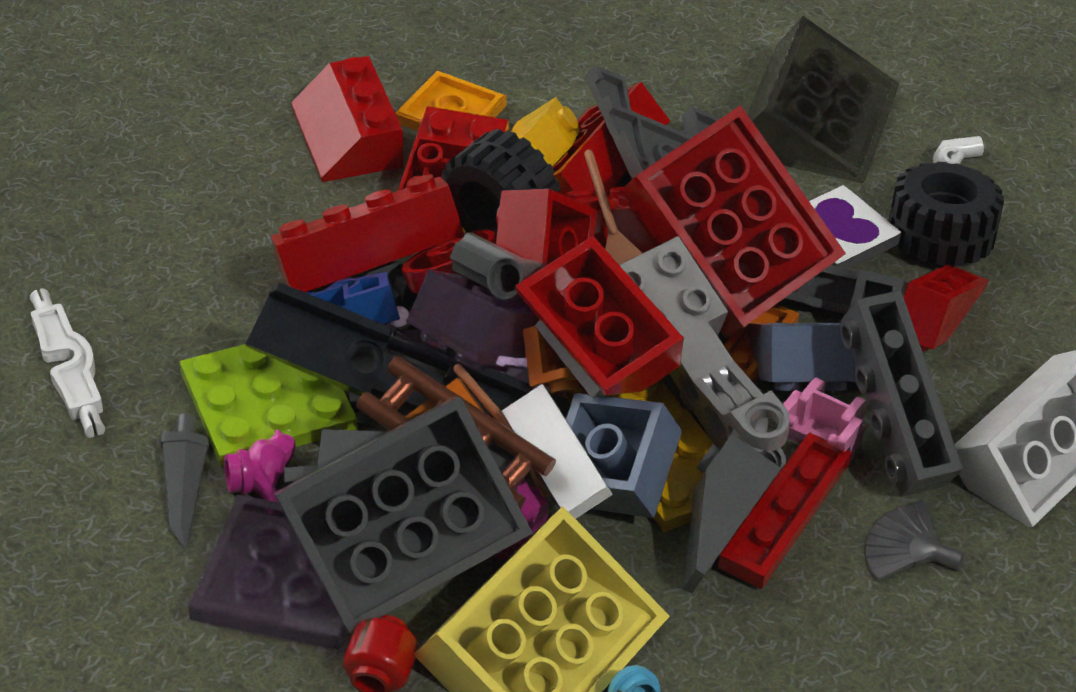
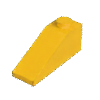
M557 97L518 120L511 132L516 133L519 139L524 137L530 141L531 146L535 150L539 149L544 155L543 158L547 164L553 166L573 145L580 129L577 118L572 110L567 106H562Z

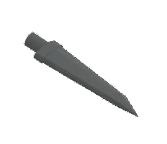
M187 413L178 416L176 431L163 432L161 435L168 525L170 531L185 551H187L206 455L210 444L208 436L196 433V418Z

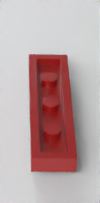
M809 432L724 548L719 557L718 568L763 589L849 466L852 452L846 450V452L827 444L828 440Z

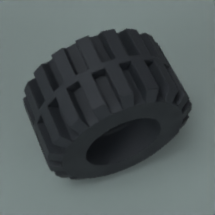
M495 129L490 133L486 132L445 165L446 169L443 170L441 178L449 185L461 226L466 230L465 233L476 230H491L497 236L496 215L500 207L501 191L551 189L558 192L561 190L559 181L554 178L553 174L555 171L551 164H547L539 149L535 150L531 146V142L524 137L519 139L516 133L511 131L504 133L501 129Z
M926 162L919 164V166H911L906 169L905 173H900L894 187L889 222L902 232L900 244L896 246L902 247V251L907 255L915 256L923 262L935 263V265L963 266L964 263L973 264L979 262L980 258H986L990 255L991 250L994 249L1004 205V196L1000 186L994 184V180L991 177L981 174V171L974 168L965 167V165L947 162Z

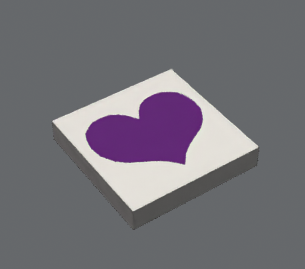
M844 185L809 201L846 252L843 257L831 265L850 269L900 244L902 232Z

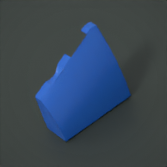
M387 272L370 274L360 278L341 279L334 282L326 290L314 293V290L305 292L381 324L400 319Z

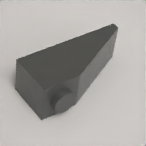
M733 434L721 449L713 444L697 466V469L704 474L696 485L693 494L683 589L690 593L695 591L781 469Z

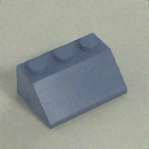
M749 323L748 336L754 360L756 359L759 380L774 382V390L801 391L802 382H811L817 377L826 382L825 390H847V382H856V364L851 349H846L842 342L840 334L841 323Z

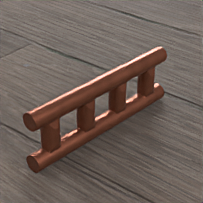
M396 356L391 360L387 368V372L397 378L395 383L380 400L369 392L363 393L357 401L356 408L391 431L410 421L397 412V410L414 390L436 404L435 407L459 395L400 356ZM462 398L487 447L491 442H494L515 456L502 472V475L521 509L526 498L515 491V488L532 468L540 474L547 476L553 470L556 459Z

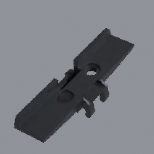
M280 282L272 286L245 343V346L322 381L359 396L369 392L379 400L397 380L396 377L387 372L389 363L396 357L389 353L390 350L447 372V375L444 376L409 362L445 387L456 378H459L454 372V366L456 364L462 365L501 411L537 388L536 386H530L527 382L472 361L465 354L459 352L452 355L398 333V327L391 324L386 326ZM359 352H366L374 357L376 369L369 373L358 372L352 366L351 359ZM468 388L470 393L473 395V397L476 399V401L479 403V405L482 407L485 413L494 418L490 414V412L484 407V405L478 400V398L472 393V391ZM414 390L398 408L397 412L407 416L428 399ZM550 394L566 419L571 403L564 397ZM359 410L357 422L371 427L374 419Z

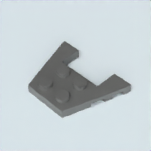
M594 65L585 74L588 86L632 179L720 119L692 106L682 115L685 133L633 112L630 106L625 77L597 65Z

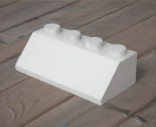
M1076 350L1053 355L955 443L963 467L959 475L966 488L1027 527H1033L1076 486Z

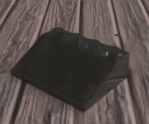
M802 16L776 45L747 115L784 166L863 183L866 180L900 83L812 21Z

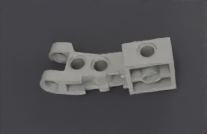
M679 236L621 264V268L684 337L680 367L669 373V375L680 390V398L687 409L694 412L710 440L721 449L733 434L779 466L781 471L786 464V456L781 447L785 444L789 434V413L772 390L764 395L733 361L717 335H719L728 311ZM768 418L775 421L778 425L774 431L769 433L767 431Z

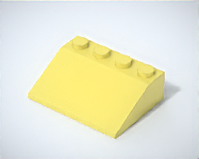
M562 506L414 654L449 692H602L610 684L616 673L627 665L670 616Z

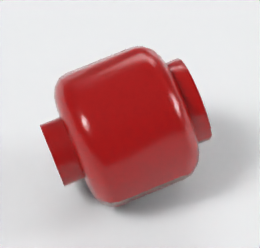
M383 615L380 618H368L361 621L355 627L344 655L343 668L350 678L352 686L360 692H395L407 684L416 659L414 653L419 649V645L415 635L401 619L391 615Z

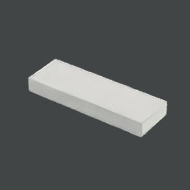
M543 384L502 410L515 433L556 459L553 470L547 476L540 475L560 508L563 506L577 519L613 495Z

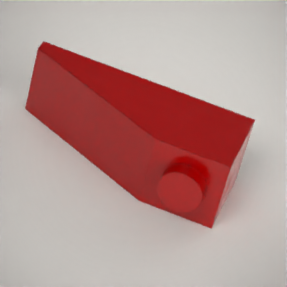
M948 264L908 283L903 298L922 351H928L929 348L933 350L947 342L987 287L988 279Z

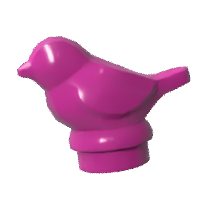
M275 430L274 435L270 439L255 441L248 451L238 449L236 453L225 454L224 468L228 492H240L241 495H246L252 491L266 501L272 514L280 513L281 506L274 493L277 492L284 467L292 460L295 454L296 444L294 438L291 435L282 433L280 430Z

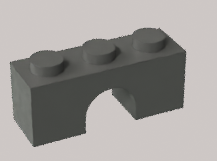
M830 265L783 300L845 315L858 299L900 290L904 297L907 283L904 279L879 273Z

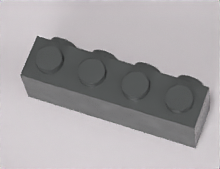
M900 290L858 299L842 318L840 334L845 348L851 349L856 364L855 380L861 393H866L871 408L870 424L872 431L877 438H881L886 453L885 469L887 476L893 484L896 483L900 497L944 487L963 470L902 292Z

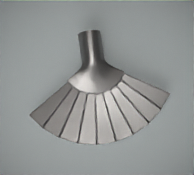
M912 502V504L898 506L897 509L886 513L884 517L875 523L866 541V560L870 572L878 581L927 562L937 563L959 571L965 559V552L939 543L936 532L933 530L927 502Z

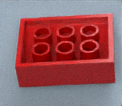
M741 105L637 174L620 190L658 245L679 236L728 311L720 330L725 339L748 325L846 254Z

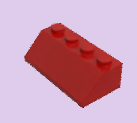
M642 82L627 88L633 112L664 125L670 122V119ZM596 104L587 109L577 120L580 129L579 134L569 150L552 166L555 171L553 174L554 178L559 181L561 188L558 193L567 196V192L578 190L593 191V196H597L584 155L586 150L593 151L606 195H610L611 188L621 187L623 182L620 179L623 175L629 174Z
M424 175L412 179L407 183L408 188L394 193H391V190L377 191L366 196V202L351 208L348 205L334 206L322 213L323 218L308 223L305 220H295L282 225L279 228L280 233L270 237L283 279L288 286L307 292L437 246L449 240L465 236L449 185L440 176L434 178L433 175Z

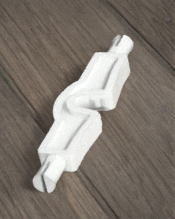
M40 289L41 299L37 290H34L30 295V300L35 308L31 312V317L39 338L43 360L47 363L69 360L51 369L50 375L53 385L63 399L71 419L81 420L85 435L88 438L95 436L93 425L97 435L104 434L105 426L98 414L103 412L102 400L93 380L95 362L92 348L83 336L73 332L61 304L53 305L49 292L46 289Z

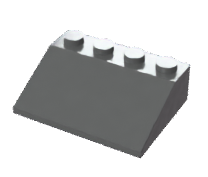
M461 396L453 397L274 493L349 633L354 632L355 627L361 621L374 617L380 618L533 534Z

